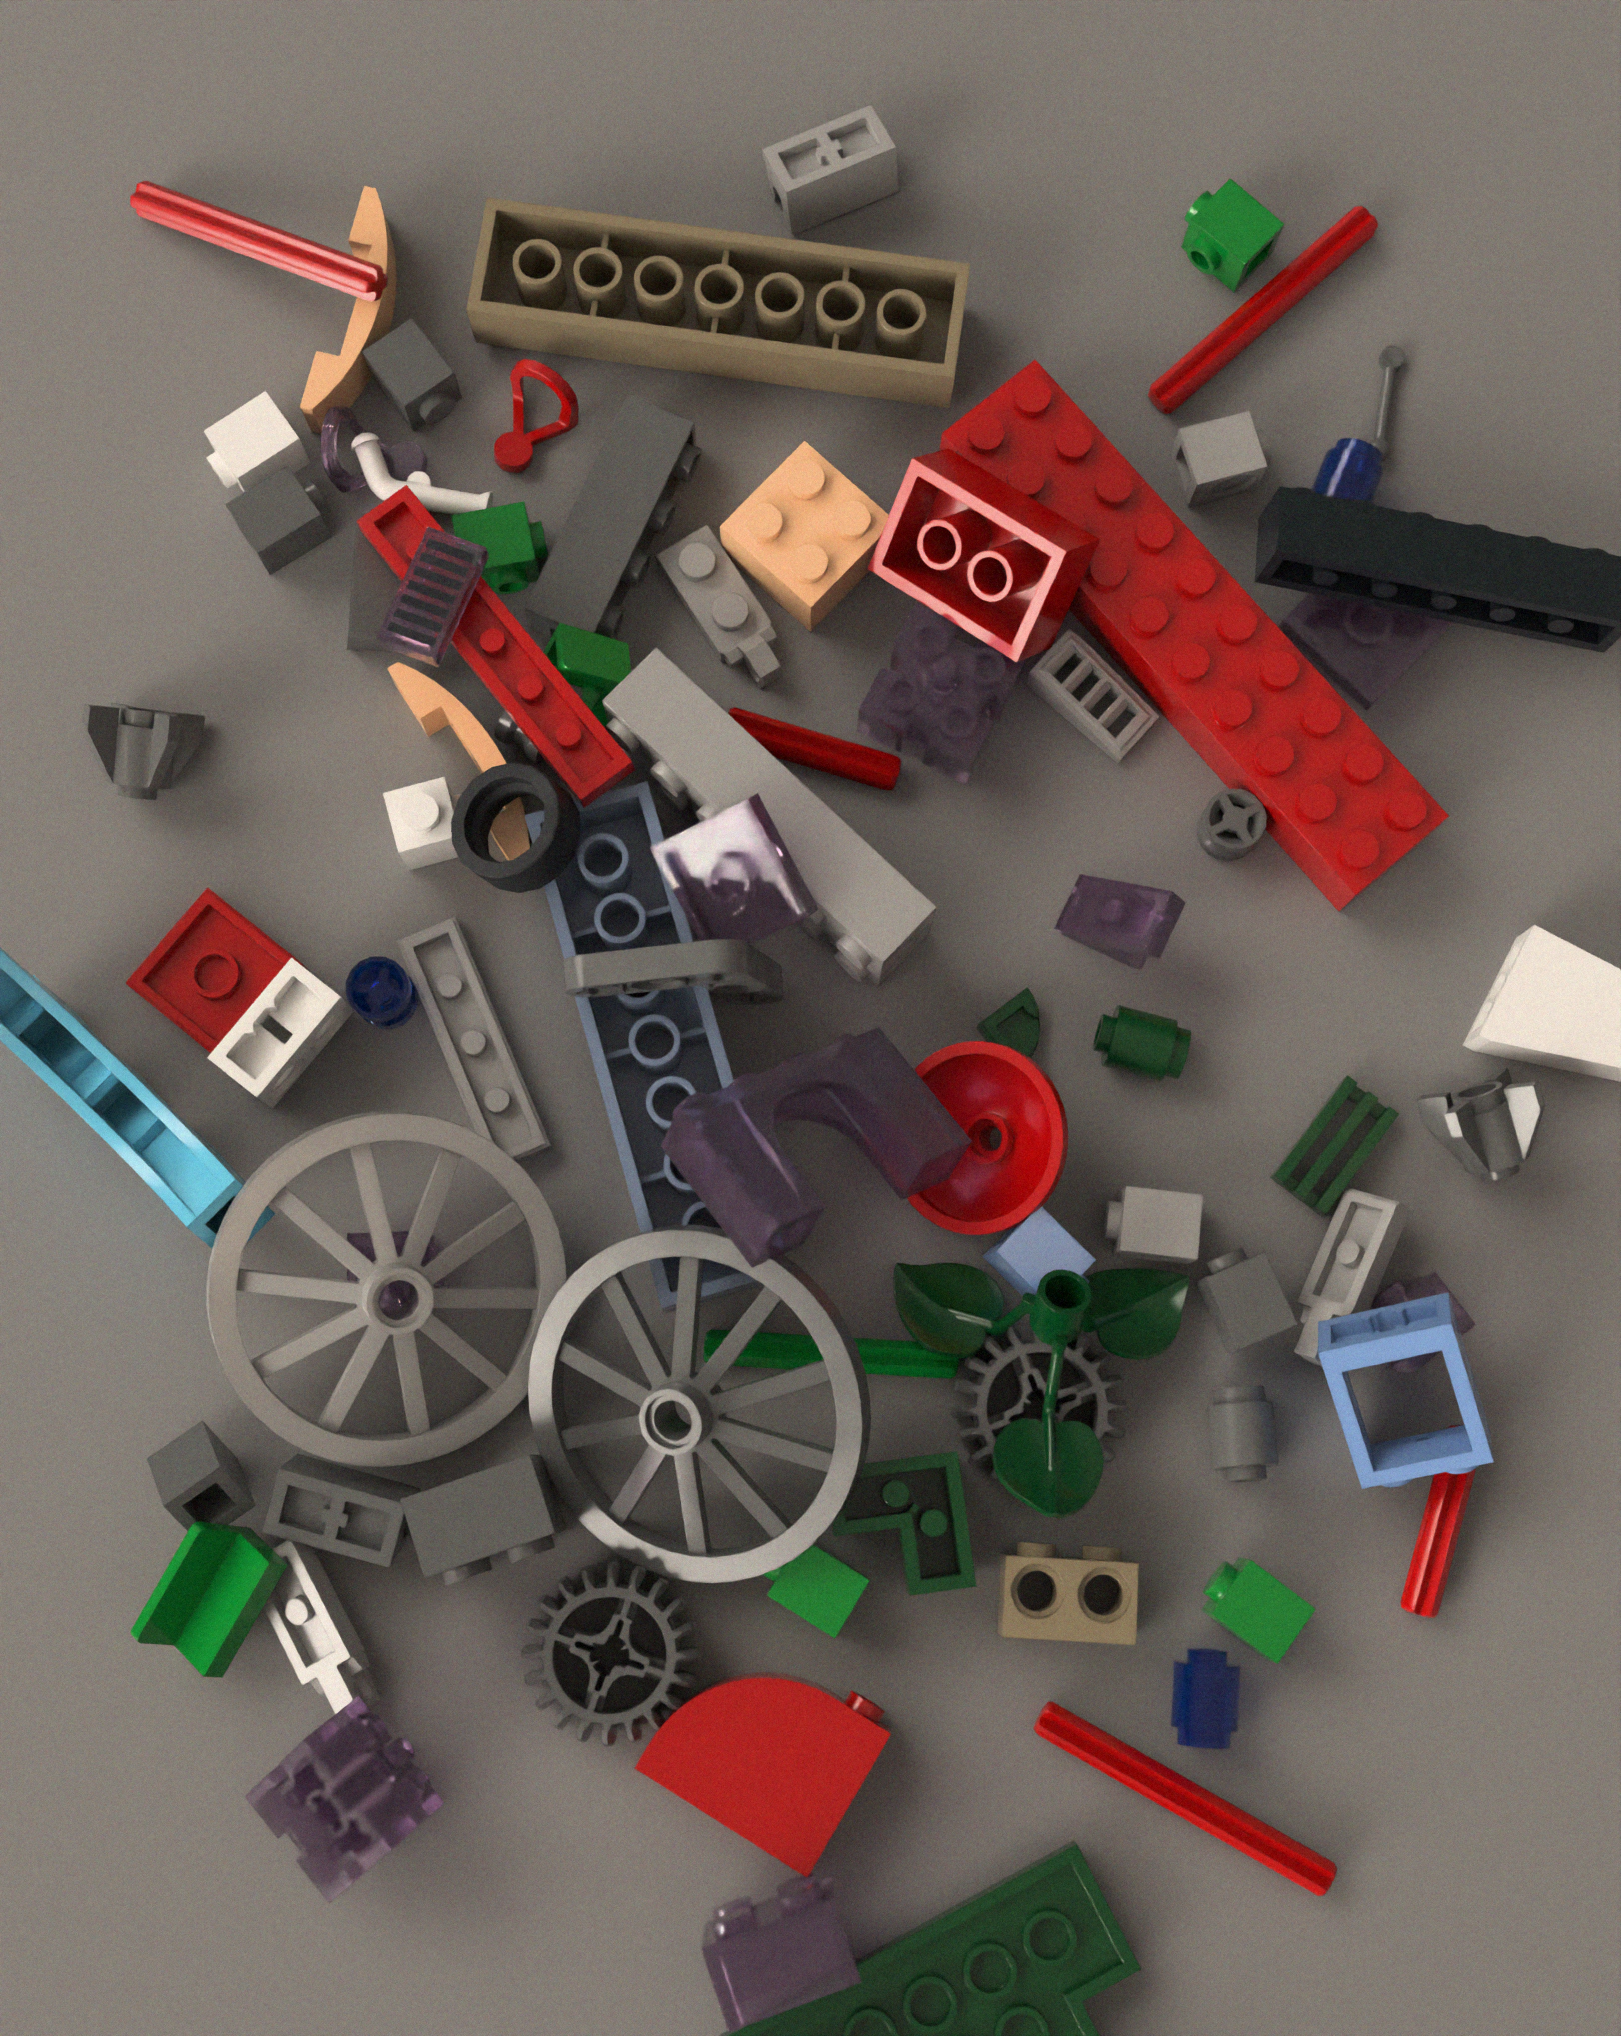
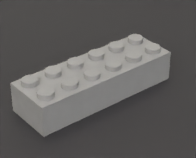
M657 647L602 700L608 723L605 729L631 759L635 771L640 766L648 771L658 781L654 785L655 791L676 812L681 813L687 808L703 823L698 828L699 832L717 851L725 855L731 849L748 865L743 872L756 888L768 897L777 892L789 903L793 909L788 914L803 932L812 939H816L822 934L839 951L834 955V958L854 979L862 982L868 977L879 987L930 934L937 907Z

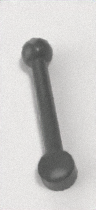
M1397 346L1386 347L1379 357V366L1384 370L1374 439L1366 447V456L1374 463H1381L1388 458L1390 453L1389 445L1385 440L1395 374L1405 360L1403 350Z

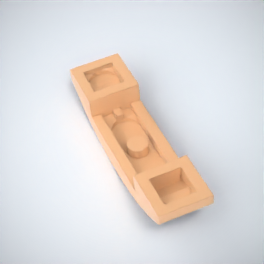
M364 186L348 241L355 257L382 267L383 273L388 276V285L383 289L381 298L378 301L370 302L359 297L356 298L340 356L316 351L300 404L311 432L324 434L338 422L356 401L371 377L362 351L387 335L391 327L397 282L395 251L377 190L372 187Z
M400 662L387 668L397 689L428 737L450 724L481 774L491 767L507 764L498 747L481 723L450 692L434 680ZM521 797L516 798L503 807L504 811L496 816L490 829L492 837L508 861L517 858L532 846L524 816L527 815Z

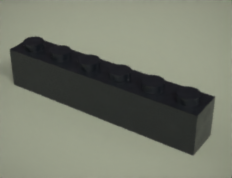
M1280 486L1258 520L1255 567L1256 583L1605 653L1621 637V556L1608 554L1602 549H1582L1553 543L1540 536L1525 537L1496 531L1482 524L1467 525L1438 519L1424 512L1409 513L1376 506L1367 500L1341 499L1317 494L1315 491L1304 487L1288 488Z

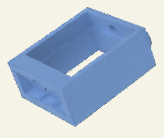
M1449 1293L1318 1321V1355L1362 1489L1380 1485L1384 1487H1399L1409 1483L1414 1478L1443 1472L1463 1474L1476 1469L1479 1465L1494 1462L1490 1428ZM1442 1351L1464 1425L1371 1444L1348 1371Z

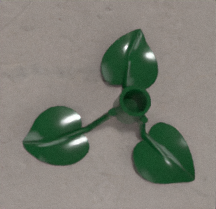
M896 1263L893 1272V1295L900 1319L911 1336L921 1346L938 1355L950 1358L974 1356L982 1348L986 1333L999 1336L1026 1314L1030 1315V1326L1038 1339L1052 1346L1042 1422L1032 1419H1019L1008 1424L997 1436L993 1449L994 1469L1000 1482L1012 1495L1046 1517L1062 1519L1083 1509L1095 1494L1100 1483L1104 1458L1099 1439L1089 1426L1078 1421L1055 1423V1409L1067 1344L1075 1340L1082 1329L1087 1333L1097 1331L1101 1345L1116 1356L1136 1360L1159 1356L1172 1345L1179 1331L1183 1305L1190 1282L1189 1276L1163 1270L1125 1268L1096 1272L1086 1277L1089 1280V1283H1087L1082 1276L1073 1271L1054 1270L1042 1277L1036 1295L1024 1293L1021 1303L1000 1319L1004 1309V1297L997 1282L986 1272L959 1263H935L928 1265Z

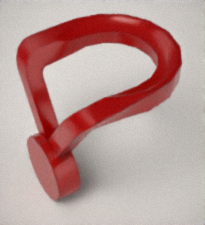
M529 359L518 361L510 374L513 391V432L502 434L496 439L494 444V460L497 466L509 473H519L526 470L533 460L534 445L572 430L579 420L578 400L571 386L547 365ZM528 376L538 379L549 386L560 399L562 408L559 419L556 422L524 434V377Z

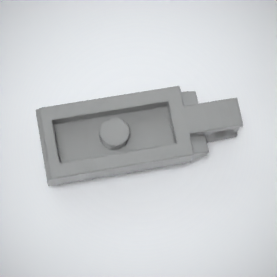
M708 524L656 555V562L719 660L721 662L725 660L730 668L743 662L760 689L781 678L782 675L779 672V669L782 668L781 664L769 647V645L778 640V636L772 628V621Z
M1351 1188L1344 1190L1297 1303L1303 1306L1300 1322L1305 1326L1294 1352L1308 1362L1322 1367L1318 1355V1321L1370 1309L1411 1211L1404 1204Z
M288 1539L272 1549L288 1566L263 1608L302 1686L310 1682L320 1695L325 1693L339 1722L369 1708L378 1702L380 1697L367 1669L370 1667L367 1654L363 1652L365 1649L313 1547Z

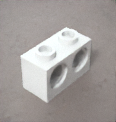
M291 958L207 1058L255 1097L273 1109L354 1010L341 996Z

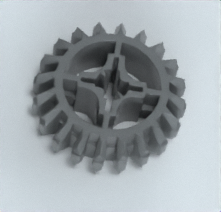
M1030 1323L1028 1326V1341L1022 1342L1019 1330L1015 1325L1004 1332V1338L1008 1345V1348L1002 1350L993 1338H985L982 1348L991 1358L989 1363L986 1365L974 1356L968 1357L964 1361L966 1368L979 1376L976 1383L960 1379L954 1383L955 1391L961 1394L972 1395L971 1405L953 1406L951 1408V1416L955 1418L971 1416L973 1428L961 1430L956 1434V1439L960 1444L970 1442L976 1438L979 1440L982 1447L973 1452L968 1458V1462L973 1467L983 1464L989 1457L993 1459V1449L996 1442L995 1436L999 1435L1010 1424L1009 1417L1024 1412L1023 1404H1031L1026 1398L1029 1393L1036 1390L1040 1399L1045 1398L1047 1383H1045L1040 1375L1039 1369H1035L1030 1355L1051 1357L1052 1346L1038 1339ZM1082 1334L1075 1340L1071 1348L1066 1347L1063 1363L1075 1371L1083 1383L1059 1389L1057 1399L1068 1396L1069 1401L1056 1406L1055 1423L1063 1422V1418L1069 1410L1090 1401L1089 1427L1099 1439L1104 1461L1112 1462L1116 1454L1111 1448L1102 1444L1101 1440L1104 1435L1111 1438H1124L1126 1429L1118 1424L1107 1423L1108 1413L1126 1412L1128 1410V1402L1125 1400L1108 1402L1106 1390L1118 1388L1123 1384V1379L1121 1375L1117 1374L1101 1380L1097 1370L1107 1365L1111 1357L1106 1351H1103L1088 1361L1082 1355L1090 1346L1092 1339L1087 1334ZM1011 1362L1016 1377H1014L1018 1391L1016 1401L1007 1410L987 1417V1398L990 1387L1002 1368ZM993 1466L988 1473L987 1481L997 1485L1000 1480Z
M618 1561L608 1563L606 1570L607 1582L599 1583L597 1571L593 1565L590 1564L582 1567L581 1577L585 1588L580 1591L574 1581L568 1576L559 1579L557 1584L566 1601L561 1604L554 1597L547 1594L543 1595L538 1604L542 1610L552 1616L550 1622L532 1618L526 1624V1630L530 1633L544 1637L543 1644L526 1645L521 1650L522 1658L528 1660L542 1659L543 1668L535 1669L524 1676L527 1686H534L547 1681L550 1688L549 1691L542 1694L535 1701L538 1710L548 1708L557 1699L564 1709L555 1717L553 1722L555 1728L562 1730L569 1723L572 1716L575 1715L582 1719L576 1738L580 1742H586L593 1731L594 1724L603 1725L602 1741L606 1747H611L615 1744L617 1725L625 1724L627 1737L631 1743L639 1742L642 1739V1728L639 1719L644 1716L651 1727L658 1731L665 1722V1717L657 1706L663 1702L671 1710L676 1711L685 1702L679 1694L671 1689L673 1684L675 1683L685 1688H694L697 1682V1676L692 1672L679 1669L680 1662L698 1661L701 1659L702 1652L700 1648L695 1646L681 1647L680 1638L691 1636L698 1631L696 1621H686L676 1625L672 1617L680 1613L687 1606L686 1599L680 1596L666 1607L658 1598L667 1590L670 1582L666 1578L661 1577L654 1584L651 1591L648 1592L641 1588L646 1577V1568L639 1565L631 1573L629 1583L620 1582L622 1569ZM603 1597L620 1598L616 1611L606 1629L594 1632L565 1626L572 1613L582 1604ZM639 1605L652 1615L662 1631L666 1644V1661L654 1657L653 1653L640 1648L634 1640L633 1625ZM623 1620L624 1625L619 1638L626 1644L621 1650L628 1649L629 1659L632 1660L629 1663L619 1661L606 1675L602 1686L600 1680L604 1667L598 1661L603 1656L596 1657L595 1647L590 1645L595 1643L605 1644L617 1632L620 1622ZM559 1646L570 1649V1653L584 1659L589 1666L590 1681L585 1699L580 1697L570 1687L562 1673L558 1654ZM634 1675L641 1678L647 1676L660 1681L648 1696L637 1703L619 1708L604 1707L614 1681L621 1676Z

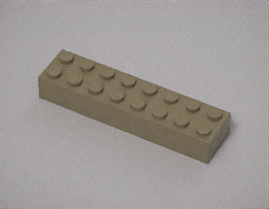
M486 197L466 311L475 343L950 408L970 263Z

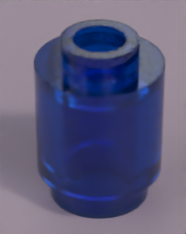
M1339 439L1335 447L1326 452L1311 490L1317 494L1346 500H1367L1372 502L1383 475V468L1380 465L1383 459L1382 453L1372 444L1360 439Z
M1187 1648V1660H1174L1171 1726L1177 1728V1744L1212 1749L1231 1748V1732H1238L1240 1666L1227 1663V1651Z

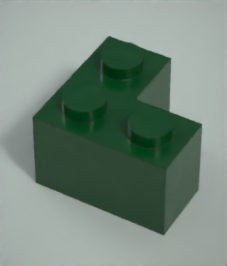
M958 1451L865 1463L858 1485L847 1506L832 1524L834 1537L898 1528L906 1592L910 1596L977 1587Z

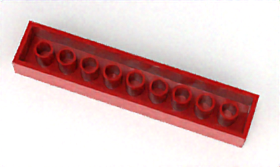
M1036 359L942 432L939 451L951 449L1100 539L1069 610L1229 789H1243L1258 798L1263 804L1267 815L1265 830L1339 912L1430 836L1449 817L1443 808Z

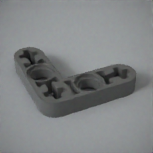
M704 940L582 954L563 960L565 993L574 997H603L701 986L732 1004H766L780 1001L784 998L781 965L742 940Z

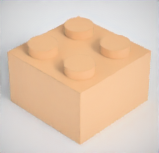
M804 441L720 526L721 546L733 564L811 632L870 571L868 566L889 514Z

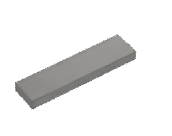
M456 917L398 940L397 943L476 1133L484 1136L501 1148L517 1163L552 1149L553 1147Z

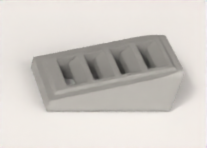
M1068 629L1031 669L1026 682L1027 687L1118 764L1160 717L1090 645L1071 629ZM1069 661L1076 668L1061 684L1054 675ZM1088 677L1095 685L1079 702L1072 693ZM1107 693L1115 701L1097 720L1090 711ZM1126 709L1134 718L1114 737L1107 729Z

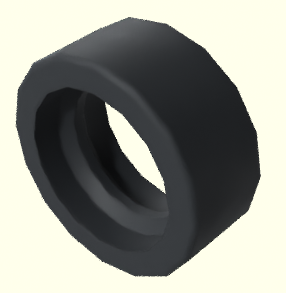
M515 762L494 766L473 779L459 797L451 820L452 845L462 864L496 888L515 893L540 889L559 877L573 859L581 836L580 812L571 794L536 767ZM530 794L536 795L544 803L545 815L539 837L529 850L517 858L504 862L496 861L490 856L488 836L493 820L504 806L516 798Z

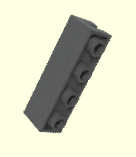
M627 394L524 607L530 629L552 637L559 623H563L612 639L617 637L626 614V608L621 606L630 586L638 589L645 579L651 562V554L647 553L653 537L655 533L664 535L668 530L677 502L672 500L673 495L681 480L687 483L690 482L699 464L702 449L696 445L695 422Z

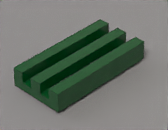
M1349 1076L1342 1079L1270 1177L1320 1216L1328 1212L1399 1115L1390 1106L1386 1108L1377 1102L1379 1098L1371 1092L1367 1091L1365 1093L1357 1087L1358 1083ZM1348 1098L1356 1104L1355 1108L1299 1182L1291 1176V1173ZM1367 1114L1371 1115L1376 1119L1321 1195H1316L1311 1191L1365 1116Z

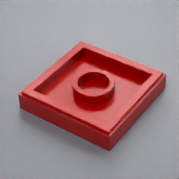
M207 887L128 978L125 984L207 1051L212 1053L291 958L305 969L307 968Z

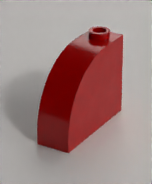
M758 1672L741 1674L719 1680L700 1689L684 1700V1704L678 1710L672 1711L663 1725L649 1741L634 1769L808 1878L891 1735L889 1727L880 1722L885 1710L851 1690L845 1700L815 1682L783 1673Z

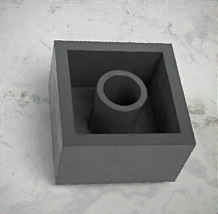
M529 1454L400 1499L424 1578L442 1573L446 1585L492 1570L489 1556L507 1551L510 1563L553 1549L555 1544L552 1535L567 1530L551 1478L541 1455Z

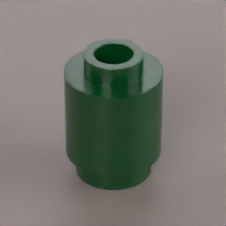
M1117 1005L1112 1016L1101 1015L1094 1037L1093 1051L1102 1053L1101 1064L1108 1068L1162 1081L1164 1076L1178 1079L1188 1055L1191 1030L1177 1027L1178 1022L1175 1019Z

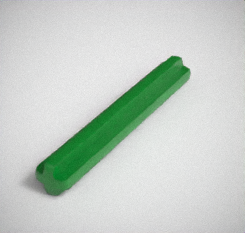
M711 1329L706 1332L703 1358L706 1363L731 1330ZM758 1332L732 1366L791 1370L823 1360V1357L811 1335ZM853 1338L859 1350L866 1374L951 1379L957 1375L959 1358H950L933 1353L921 1346L917 1341Z

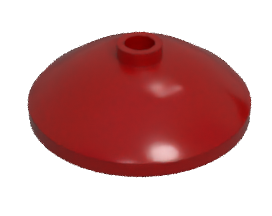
M967 1041L944 1047L917 1065L902 1084L896 1096L888 1127V1150L891 1167L896 1181L907 1200L921 1215L935 1225L955 1233L967 1235H986L1009 1230L1020 1225L1031 1214L1039 1210L1052 1195L1061 1178L1068 1151V1125L1060 1095L1044 1070L1030 1057L1014 1048L985 1041ZM998 1128L1002 1135V1142L995 1150L990 1144V1134L993 1129Z

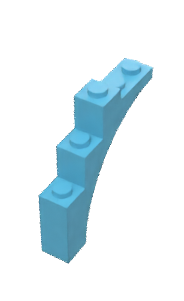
M0 947V1041L76 1111L135 1170L190 1231L213 1249L215 1237L222 1220L235 1196L246 1181L212 1144L168 1106L142 1076L104 1044L72 1008ZM269 1206L262 1212L248 1241L275 1215Z

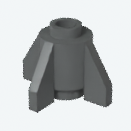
M111 703V706L84 704L82 730L106 781L119 785V796L156 800L157 790L171 789V785L203 741L205 716L178 712L170 713L118 703Z
M1508 1068L1498 1069L1488 1076L1483 1083L1462 1088L1453 1093L1452 1096L1450 1092L1422 1095L1417 1099L1421 1117L1426 1127L1464 1165L1466 1172L1480 1174L1482 1180L1485 1181L1504 1179L1519 1172L1518 1164L1530 1156L1545 1108L1539 1081L1512 1084Z

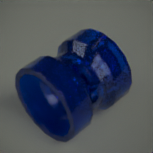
M384 956L369 957L357 963L347 977L345 994L349 1004L369 1025L379 1029H394L404 1025L413 1016L418 1005V992L413 980L396 961Z

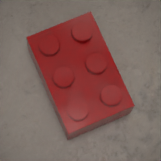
M948 448L912 458L868 570L1013 661L1019 662L1052 647L1100 539Z

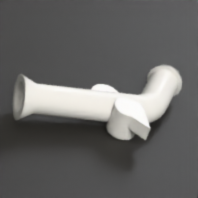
M361 433L352 442V451H356L370 490L383 501L407 485L429 511L455 515L492 508V491L478 495L431 486L429 476L421 471L411 473L408 476L407 482L395 480L390 476L379 446L380 439L374 433Z

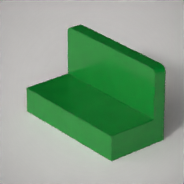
M197 1521L188 1530L132 1627L130 1634L138 1643L174 1645L203 1677L223 1678L288 1564L251 1528Z

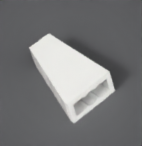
M1533 925L1515 939L1463 1046L1475 1052L1621 1082V969Z

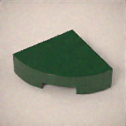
M1027 987L980 1022L976 1028L987 1042L1009 1046L1032 1058L1038 1044L1040 1021L1036 1000Z

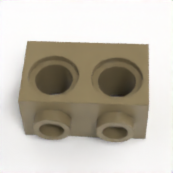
M1017 1542L1016 1554L1000 1553L997 1633L1003 1638L1136 1645L1139 1563L1121 1560L1122 1548L1082 1545V1558L1057 1557L1056 1544ZM1032 1571H1042L1051 1582L1052 1591L1050 1598L1039 1608H1026L1018 1598V1584L1025 1574ZM1097 1575L1109 1576L1117 1590L1114 1604L1103 1612H1092L1084 1600L1086 1584Z

